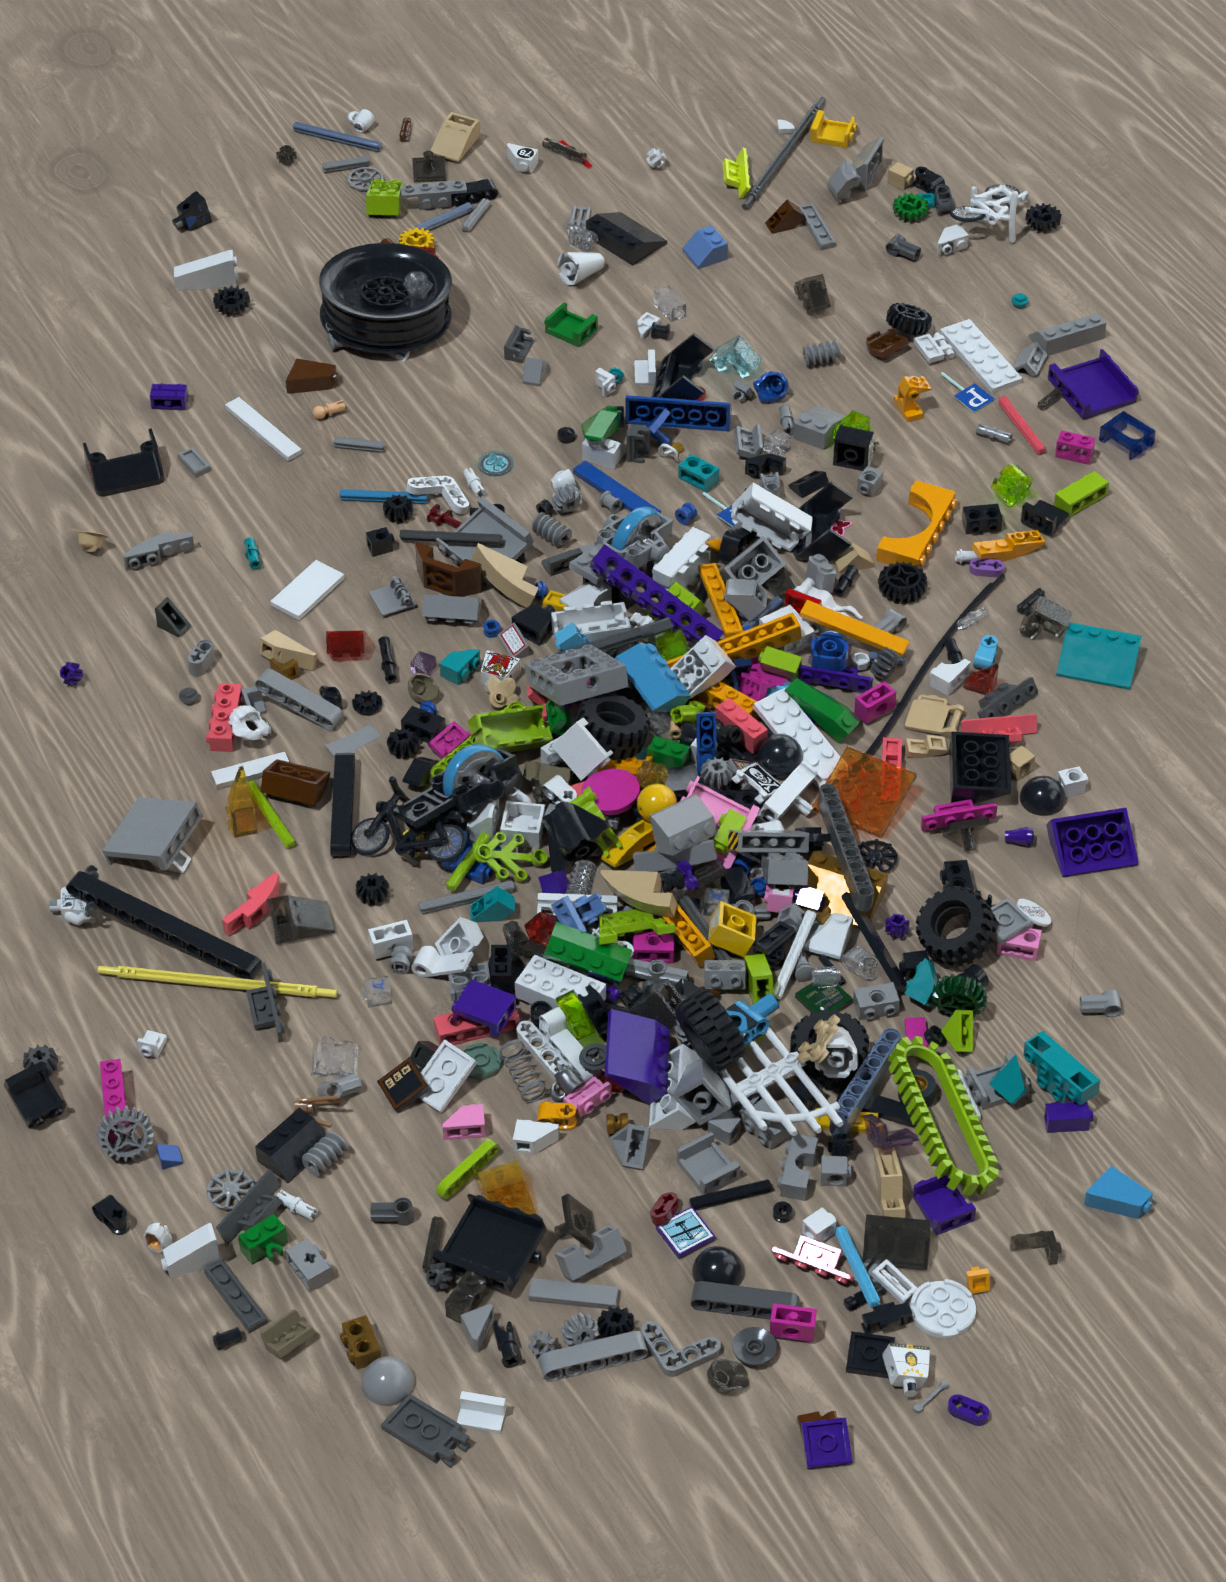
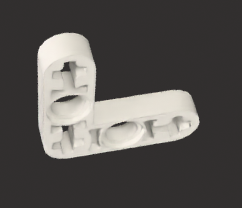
M432 476L408 479L406 491L410 494L442 493L455 513H467L469 502L453 478L449 476Z

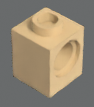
M1020 746L1010 753L1011 775L1015 779L1019 780L1034 769L1035 755L1026 748Z

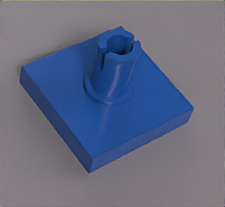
M666 408L646 426L650 428V437H653L660 444H667L670 440L659 429L670 414Z

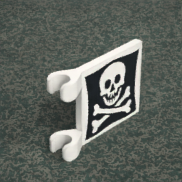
M756 762L742 770L738 769L736 775L731 778L736 784L745 779L758 790L759 795L754 799L759 804L772 796L781 786V783Z

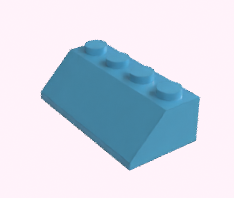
M639 643L615 657L616 660L626 665L627 677L653 712H671L672 708L684 706L691 697L686 687L676 677V673L670 669L666 660L661 657L653 644Z

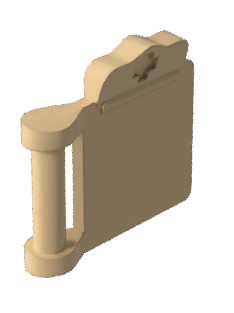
M919 695L918 699L912 702L905 722V728L939 734L950 739L951 732H957L956 729L960 717L964 715L965 708L959 704L949 706L947 705V699L939 698L936 695ZM950 712L953 714L950 726L944 728L948 713Z

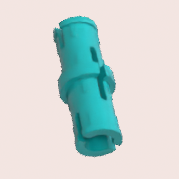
M248 537L244 540L245 556L249 561L251 569H258L261 566L259 560L260 552L256 547L254 538Z

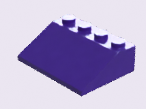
M1127 807L1055 818L1046 824L1050 845L1062 877L1139 864Z
M614 1009L609 1010L605 1076L648 1104L666 1095L670 1029L654 1019Z

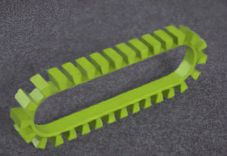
M915 1036L912 1041L908 1037H904L896 1044L889 1055L888 1061L892 1062L889 1066V1071L891 1075L895 1074L893 1080L895 1085L899 1084L897 1087L899 1094H904L901 1099L904 1105L908 1104L906 1110L908 1115H912L910 1118L912 1124L917 1125L915 1131L917 1135H921L919 1138L921 1145H926L924 1152L926 1156H930L928 1159L930 1166H938L934 1174L938 1179L947 1175L951 1179L947 1187L953 1191L958 1184L963 1185V1195L972 1196L975 1190L979 1195L985 1193L998 1175L999 1169L994 1168L998 1161L995 1155L991 1156L993 1153L991 1146L986 1145L989 1141L986 1135H982L984 1132L982 1125H977L979 1122L977 1114L972 1115L975 1110L972 1104L968 1105L970 1099L968 1094H964L966 1091L964 1085L959 1084L961 1079L959 1074H955L957 1071L955 1065H947L951 1057L947 1052L940 1056L935 1053L939 1045L931 1041L928 1047L922 1046L923 1037ZM907 1056L922 1058L935 1070L979 1169V1175L964 1173L956 1168L950 1160L907 1062Z

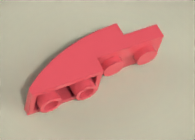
M277 872L265 878L256 887H253L247 893L248 901L242 903L236 910L227 914L222 919L225 934L231 936L243 926L250 930L267 914L280 890V880Z

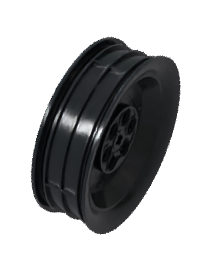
M396 243L360 245L335 255L321 270L319 285L322 292L320 321L324 330L345 346L371 353H403L420 349L435 342L450 326L452 316L449 305V293L452 288L451 273L439 258L425 250Z

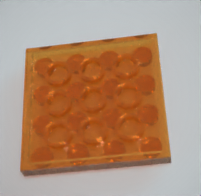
M847 746L825 784H831L837 788L850 826L883 838L917 776L914 772ZM817 797L812 808L813 811L820 813Z

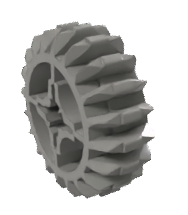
M125 1105L124 1110L120 1111V1108L117 1106L116 1113L109 1110V1117H102L103 1123L98 1124V1129H100L97 1131V1137H99L98 1144L103 1145V1152L108 1151L109 1158L115 1154V1160L117 1161L120 1157H123L125 1162L128 1160V1157L135 1161L136 1154L142 1157L144 1155L143 1150L149 1151V1145L153 1144L152 1137L155 1136V1132L152 1130L154 1128L153 1123L149 1122L150 1117L148 1115L144 1116L143 1110L136 1113L135 1106L128 1110V1106ZM137 1125L143 1130L141 1138L135 1133ZM111 1129L117 1135L115 1142L108 1136Z

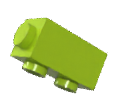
M766 646L765 651H761L758 662H760L761 670L795 680L798 677L799 666L802 665V657Z
M729 809L727 814L722 813L718 821L720 827L717 830V835L709 838L714 840L716 853L728 855L730 851L728 850L729 830H741L747 817L732 809Z

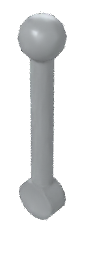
M941 1381L940 1386L923 1402L915 1404L914 1412L921 1413L923 1407L942 1389L948 1387L947 1381Z

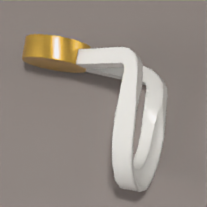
M679 442L673 443L672 446L661 444L658 448V454L662 457L674 453L675 462H678V453L683 451V445ZM663 448H668L670 450L664 452Z

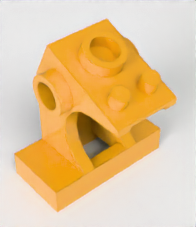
M903 376L898 385V395L894 396V403L907 423L923 419V412L915 400L919 397L920 393L932 390L923 376L921 378Z

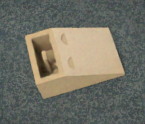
M451 112L443 121L430 154L459 162L480 137V120Z

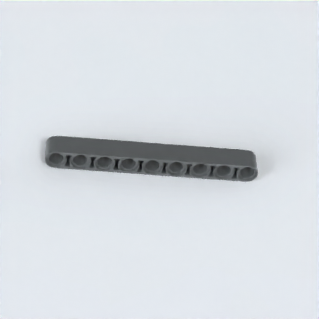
M823 784L819 788L818 807L827 832L831 834V843L856 909L869 911L873 904V885L837 788L831 784Z

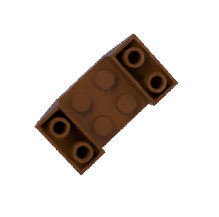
M418 542L415 544L417 572L424 588L455 597H466L483 591L482 565L480 563L465 559L458 568L435 560L433 547Z

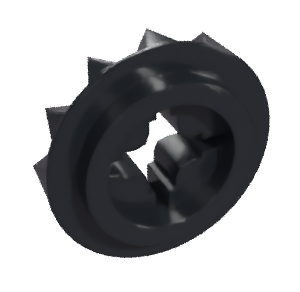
M370 690L368 692L361 691L360 694H355V698L352 699V706L358 713L373 714L382 707V698L377 692L371 693Z

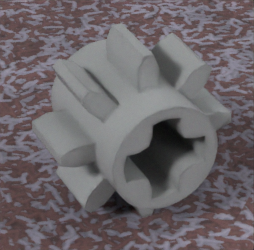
M539 1328L536 1335H530L529 1339L533 1342L528 1345V1348L533 1349L534 1356L543 1354L547 1350L553 1351L555 1349L551 1344L555 1342L556 1338H551L550 1330L542 1332Z

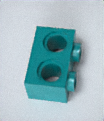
M690 454L678 465V478L707 493L719 482V468Z

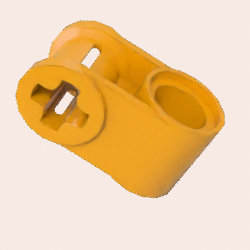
M542 1102L538 1106L536 1122H550L552 1124H559V1130H572L577 1126V1118L575 1117L576 1107L571 1103Z

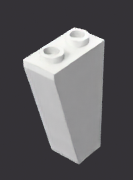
M233 250L174 267L176 291L224 288L231 285L236 287V280H239L238 270H235V267H237V257H233Z

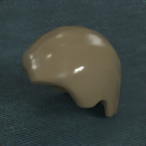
M416 673L408 681L409 695L417 702L431 701L439 693V687L435 685L431 676Z

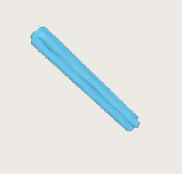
M843 1225L837 1227L835 1234L869 1307L879 1306L880 1298L847 1228Z

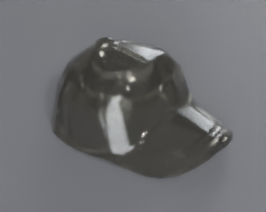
M717 1358L708 1368V1383L719 1392H731L749 1386L746 1369L738 1362Z

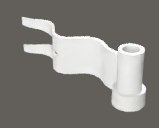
M806 578L800 586L793 589L822 600V606L828 605L836 612L848 616L846 613L840 612L847 610L852 612L858 619L861 620L863 618L852 606H838L828 591L819 590L814 587L815 582L811 578Z

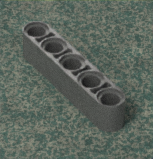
M699 1281L694 1284L691 1298V1306L696 1310L769 1320L771 1319L773 1303L799 1307L800 1302L799 1296L790 1292Z

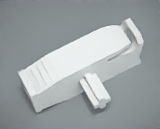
M802 761L765 802L756 816L757 820L761 823H766L767 821L762 818L763 816L770 820V822L779 820L792 805L808 816L814 807L800 796L818 774L817 770L806 761Z

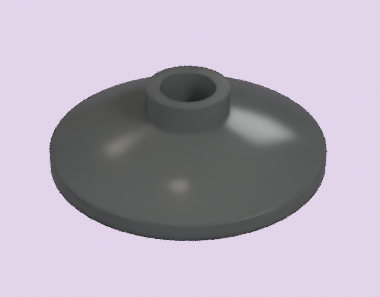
M749 1327L736 1334L733 1339L732 1349L736 1358L742 1363L759 1366L769 1362L774 1357L777 1344L774 1336L769 1331L759 1327Z

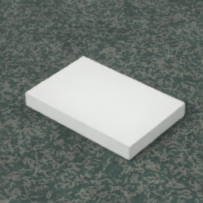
M444 1039L421 1072L431 1089L419 1098L442 1113L478 1062Z

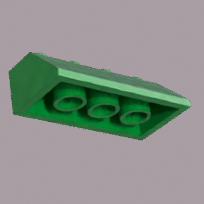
M556 922L543 958L588 977L619 987L632 950L615 943L600 945L599 937Z

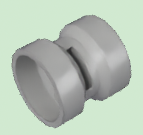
M396 946L392 952L390 969L398 974L407 973L412 958V950L406 946Z

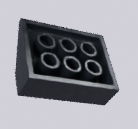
M621 212L599 213L586 220V237L632 266L667 244V240Z
M952 731L949 745L951 803L971 799L974 804L1011 794L1009 735Z

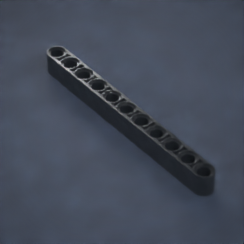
M78 871L66 885V890L70 895L86 903L94 902L100 910L238 978L253 980L262 968V961L255 955L85 872Z

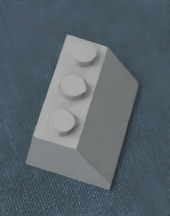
M879 137L865 145L863 150L859 151L856 161H853L852 165L861 178L860 184L856 189L866 191L882 165L884 137Z
M762 536L719 572L725 582L728 579L756 580L762 585L785 566L786 563L765 536Z
M424 594L422 616L427 617L428 621H438V618H445V622H456V619H463V623L474 624V620L480 619L483 599Z
M692 795L650 815L657 852L673 856L717 835L714 816L698 795Z

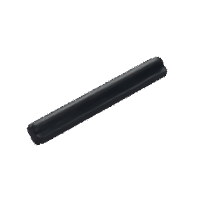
M766 1179L692 1197L689 1199L690 1207L696 1210L770 1192L772 1185L770 1180Z

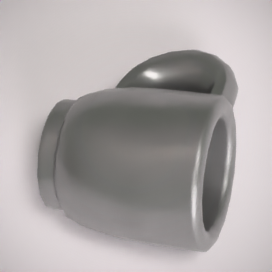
M565 1065L554 1075L556 1081L550 1088V1096L554 1101H562L566 1095L571 1094L583 1085L585 1081L575 1070ZM557 1084L562 1089L564 1094H558L556 1090Z

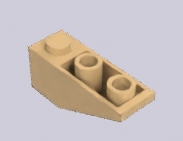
M274 630L260 638L259 653L266 658H274L278 663L282 664L294 659L298 662L299 668L315 670L317 654L279 631Z

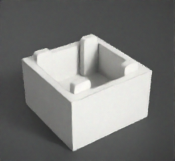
M506 801L500 832L506 836V840L502 845L506 846L515 834H521L524 837V843L520 847L540 849L544 830L542 818L545 814V804Z

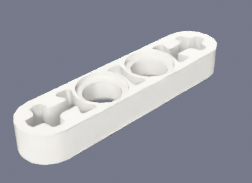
M521 1021L518 1023V1039L524 1043L530 1053L555 1080L554 1075L557 1073L556 1064L560 1070L565 1065L569 1067L568 1063L532 1022ZM535 1041H539L542 1043V1045L540 1047H534L532 1043ZM545 1055L554 1056L552 1060H545L543 1057Z

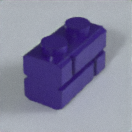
M152 384L150 392L151 409L186 410L188 402L187 385Z

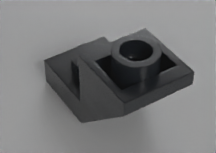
M772 453L748 458L745 461V474L759 479L760 473L765 474L766 471L778 472V474L784 475L786 472V458Z
M422 756L414 758L402 782L409 784L411 788L420 789L421 786L428 784L430 771L439 761Z

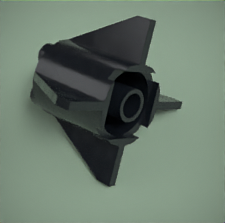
M564 801L556 804L555 809L542 818L548 834L552 873L565 870L570 864H578L577 860L581 858L585 861L591 856L602 857L603 851L597 843H599L598 838L610 828L607 821L576 804H566Z

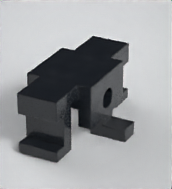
M894 1302L873 1307L872 1312L862 1314L863 1323H861L864 1333L873 1334L877 1324L880 1330L888 1328L890 1325L896 1326L901 1323L906 1325L911 1323L909 1317L912 1316V1311L908 1302L895 1305Z

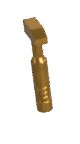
M829 906L823 912L801 908L804 912L807 910L815 912L816 917H818L817 922L820 925L825 924L832 912Z

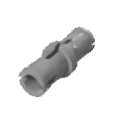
M783 404L779 407L780 423L783 425L784 434L788 435V430L789 435H792L794 418L791 415L790 406L786 404L785 409Z
M979 423L976 429V434L988 437L992 441L997 440L1006 444H1010L1013 436L1012 433L1001 431L998 427H989Z

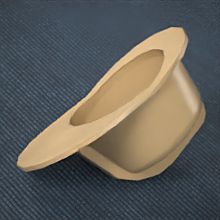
M72 529L78 532L79 545L86 552H95L97 549H100L104 539L108 537L101 533Z

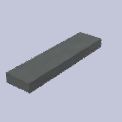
M223 1259L204 1269L206 1277L248 1333L268 1323L267 1317Z

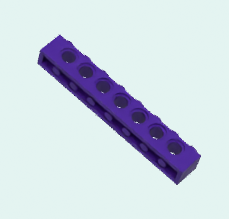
M604 544L591 560L589 567L596 575L603 576L611 586L619 588L623 595L634 599L639 607L650 611L654 618L664 619L669 617L673 631L675 630L680 633V636L685 641H690L696 645L705 635L716 642L722 637L724 633L722 630ZM612 565L615 570H609L606 566ZM627 576L630 581H624L621 577ZM636 587H642L645 592L637 591ZM651 598H657L660 603H653ZM666 609L673 610L674 614H668ZM681 620L688 621L689 625H683ZM696 631L703 632L704 636H698Z

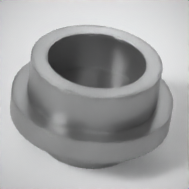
M185 688L180 691L179 698L184 704L192 705L197 701L198 692L194 688Z

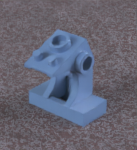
M597 892L588 898L586 895L581 896L575 900L576 904L574 905L569 896H565L551 905L560 923L586 932L583 923L587 922L590 925L599 920L597 916L606 911L607 906L605 903H602V896L598 895Z

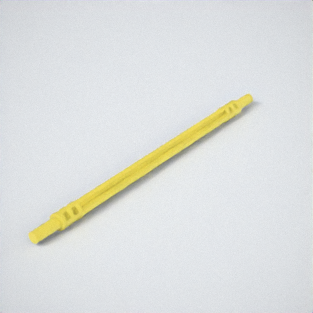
M98 966V974L116 975L117 978L246 991L266 986L265 981L128 966H118V968ZM270 981L271 987L275 986L276 994L312 998L317 996L337 997V990Z

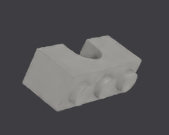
M732 1091L730 1093L731 1108L707 1121L708 1133L712 1132L715 1139L727 1145H730L741 1132V1119L734 1115L744 1114L745 1108ZM754 1093L747 1097L752 1105L763 1099L759 1093Z
M797 1134L792 1136L791 1142L787 1141L785 1154H788V1156L783 1158L781 1167L784 1173L779 1175L777 1187L781 1188V1197L806 1201L810 1183V1171L802 1170L799 1167H814L818 1138Z
M609 1224L592 1233L594 1247L587 1255L584 1254L581 1247L574 1244L555 1253L563 1276L572 1281H577L584 1278L586 1273L601 1269L606 1262L619 1259L621 1254L627 1252L619 1228Z

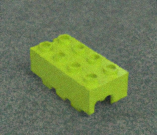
M544 704L475 714L467 721L471 736L475 735L476 741L473 745L483 744L494 749L500 747L507 752L541 748L553 741L552 733L549 726L545 727L542 717V711L545 710Z

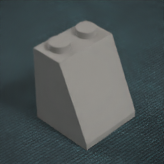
M702 1058L686 1066L673 1097L699 1125L731 1108L728 1086Z

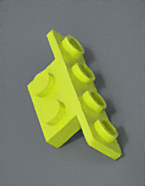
M744 147L736 157V162L725 158L722 163L724 183L738 188L739 198L743 199L745 194L749 193L751 187L749 185L750 176L748 175V155Z

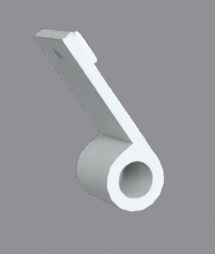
M423 946L418 952L411 969L420 977L465 972L474 954L471 951L440 956L434 947Z

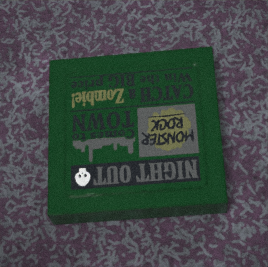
M827 974L795 993V998L811 1013L815 1011L820 1013L822 1010L827 1009L829 1012H834V1010L840 1011L853 1001V998Z

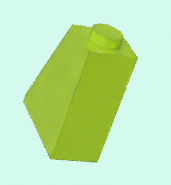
M765 955L744 956L745 976L752 1005L769 993L774 996L773 976Z

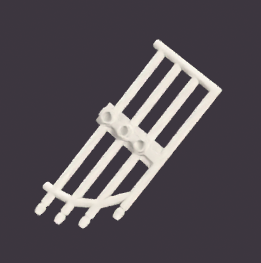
M767 1016V1017L765 1018V1019H767L768 1021L771 1020L770 1016ZM770 1027L764 1034L783 1059L772 1063L754 1040L747 1045L765 1069L753 1073L741 1057L735 1062L747 1078L737 1084L725 1068L717 1071L762 1131H766L768 1128L764 1121L767 1120L782 1123L790 1135L796 1136L798 1132L792 1123L806 1121L814 1132L820 1133L822 1131L821 1126L815 1119L828 1115L836 1126L841 1127L843 1125L842 1119L836 1113L837 1110L841 1109L838 1102L829 1104L802 1069L806 1063L801 1064L796 1059L799 1053L797 1051L789 1053ZM795 1073L822 1108L809 1112L783 1077ZM772 1083H777L799 1113L785 1115L765 1087ZM754 1093H759L773 1113L756 1110L747 1097Z

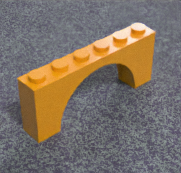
M915 480L909 491L908 504L923 511L931 523L924 531L911 537L890 538L883 536L877 547L876 561L886 564H895L896 561L903 563L904 561L906 564L911 562L913 566L918 565V568L920 566L923 567L926 556L931 553L933 543L936 544L939 532L944 530L945 521H949L952 509L955 510L957 506L956 492Z

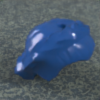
M769 371L759 379H756L753 386L758 393V399L761 403H774L786 397L789 384L782 373Z

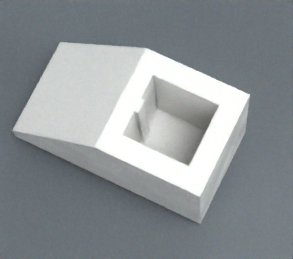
M960 224L944 228L938 241V257L968 248L969 235Z
M517 1119L513 1135V1152L534 1155L557 1142L559 1139V1124Z

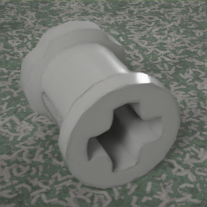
M605 491L599 498V504L608 507L612 513L618 512L623 504L622 500L612 496L610 491Z

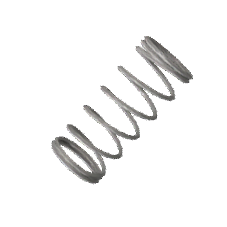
M520 1040L507 1042L501 1047L499 1051L500 1056L505 1060V1066L509 1068V1074L517 1085V1090L521 1093L522 1100L525 1102L537 1101L546 1092L544 1082L537 1080L539 1073L534 1071L535 1065L530 1063L531 1057L525 1055L527 1049L524 1043ZM510 1044H522V1047L513 1049L506 1057L502 1055L503 1050ZM521 1049L517 1054L508 1057L513 1051ZM523 1057L529 1058L527 1064L519 1068H511L515 1061ZM506 1061L512 1062L510 1066L507 1065ZM527 1065L533 1066L531 1072L523 1076H515L519 1069ZM510 1069L516 1070L514 1072V1075L511 1073ZM531 1073L538 1075L535 1080L528 1084H519L522 1078ZM515 1078H520L518 1083H516ZM541 1085L537 1090L525 1093L529 1088ZM519 1086H525L522 1089V1091H520ZM542 1086L544 1087L543 1092L535 1098L525 1099L523 1097L524 1094L535 1093Z

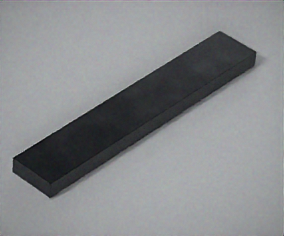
M845 892L841 895V898L890 981L894 983L895 989L905 993L907 982L865 911L855 908L850 893Z

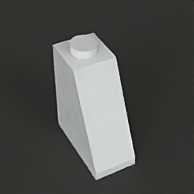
M211 1223L200 1227L163 1249L164 1258L160 1259L163 1271H168L170 1279L206 1269L220 1261L217 1239Z

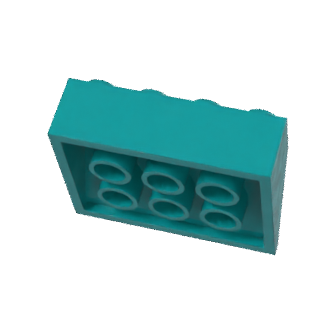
M1068 622L1056 676L1130 690L1140 652L1142 636Z

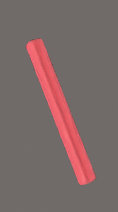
M1006 396L999 397V405L1035 452L1039 455L1045 453L1046 447Z

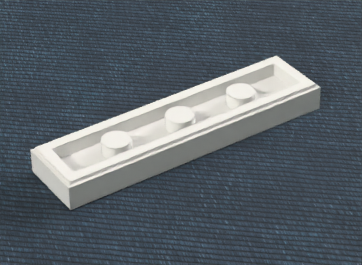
M281 752L211 771L217 789L262 777L263 770L276 759L287 762L289 760L286 753Z

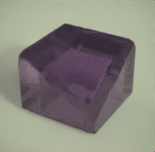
M419 651L411 661V672L415 674L422 673L429 676L436 667V657Z

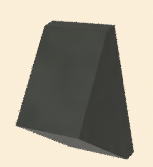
M166 597L155 608L158 628L179 637L191 626L169 597Z

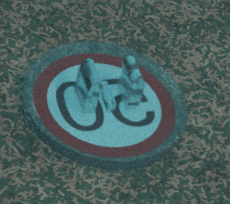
M490 451L479 458L478 467L486 475L502 476L512 470L513 459L505 452Z

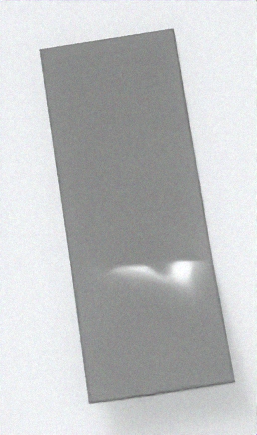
M369 724L325 746L335 756V753L353 752L381 737V735Z

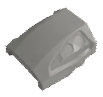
M846 159L833 172L826 185L836 198V202L841 203L842 200H847L850 197V189L856 188L860 184L861 178L857 174L855 167Z
M488 962L469 965L465 972L448 974L451 1001L453 1002L455 1000L458 1001L464 986H468L472 979L491 986Z

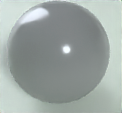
M385 1356L374 1360L367 1366L363 1373L361 1384L364 1395L371 1402L381 1406H393L401 1403L413 1392L415 1379L407 1363L396 1357Z

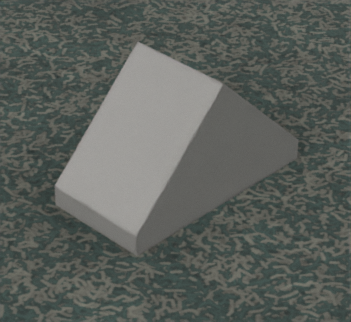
M527 357L523 384L540 386L548 367V362Z
M491 1304L461 1315V1327L475 1352L479 1351L494 1319V1308Z

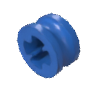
M488 620L484 623V635L488 638L497 637L500 633L499 622Z

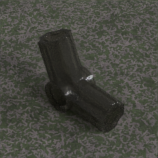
M510 921L504 924L502 930L506 945H511V957L519 958L522 956L531 960L534 955L543 958L546 946L529 940L527 935L522 933L518 922Z

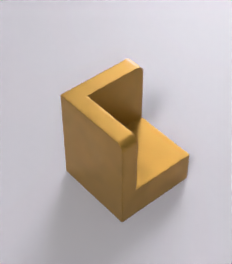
M274 658L270 659V668L290 680L299 676L298 662L292 659L285 664H279Z

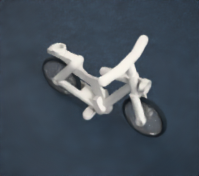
M1001 184L986 188L985 193L977 195V187L973 186L971 189V205L952 209L950 216L962 222H988L991 225L996 224L998 221H1009L1010 243H1015L1017 204L1020 202L1026 203L1029 199V193L1024 191L1019 194L1020 192L1016 187ZM1004 203H1007V204L1010 205V209L1008 208V206H1000V205H1001V204H1004ZM988 206H993L997 213H995Z

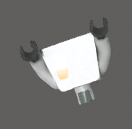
M89 865L85 873L97 879L99 878L98 869L93 865ZM66 887L61 889V899L49 900L50 912L61 911L64 922H70L77 926L83 923H95L96 910L99 907L94 902L86 903L70 895Z

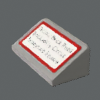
M515 623L510 624L497 635L509 656L522 658L529 655V645Z

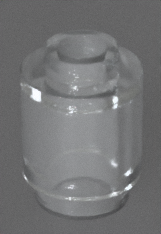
M836 966L816 968L817 970H812L813 986H818V988L837 987V982H841L840 970H836Z

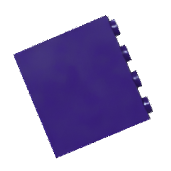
M1100 349L1099 358L1064 369H1060L1056 363L1049 365L1048 380L1082 419L1137 402L1139 389L1103 349Z

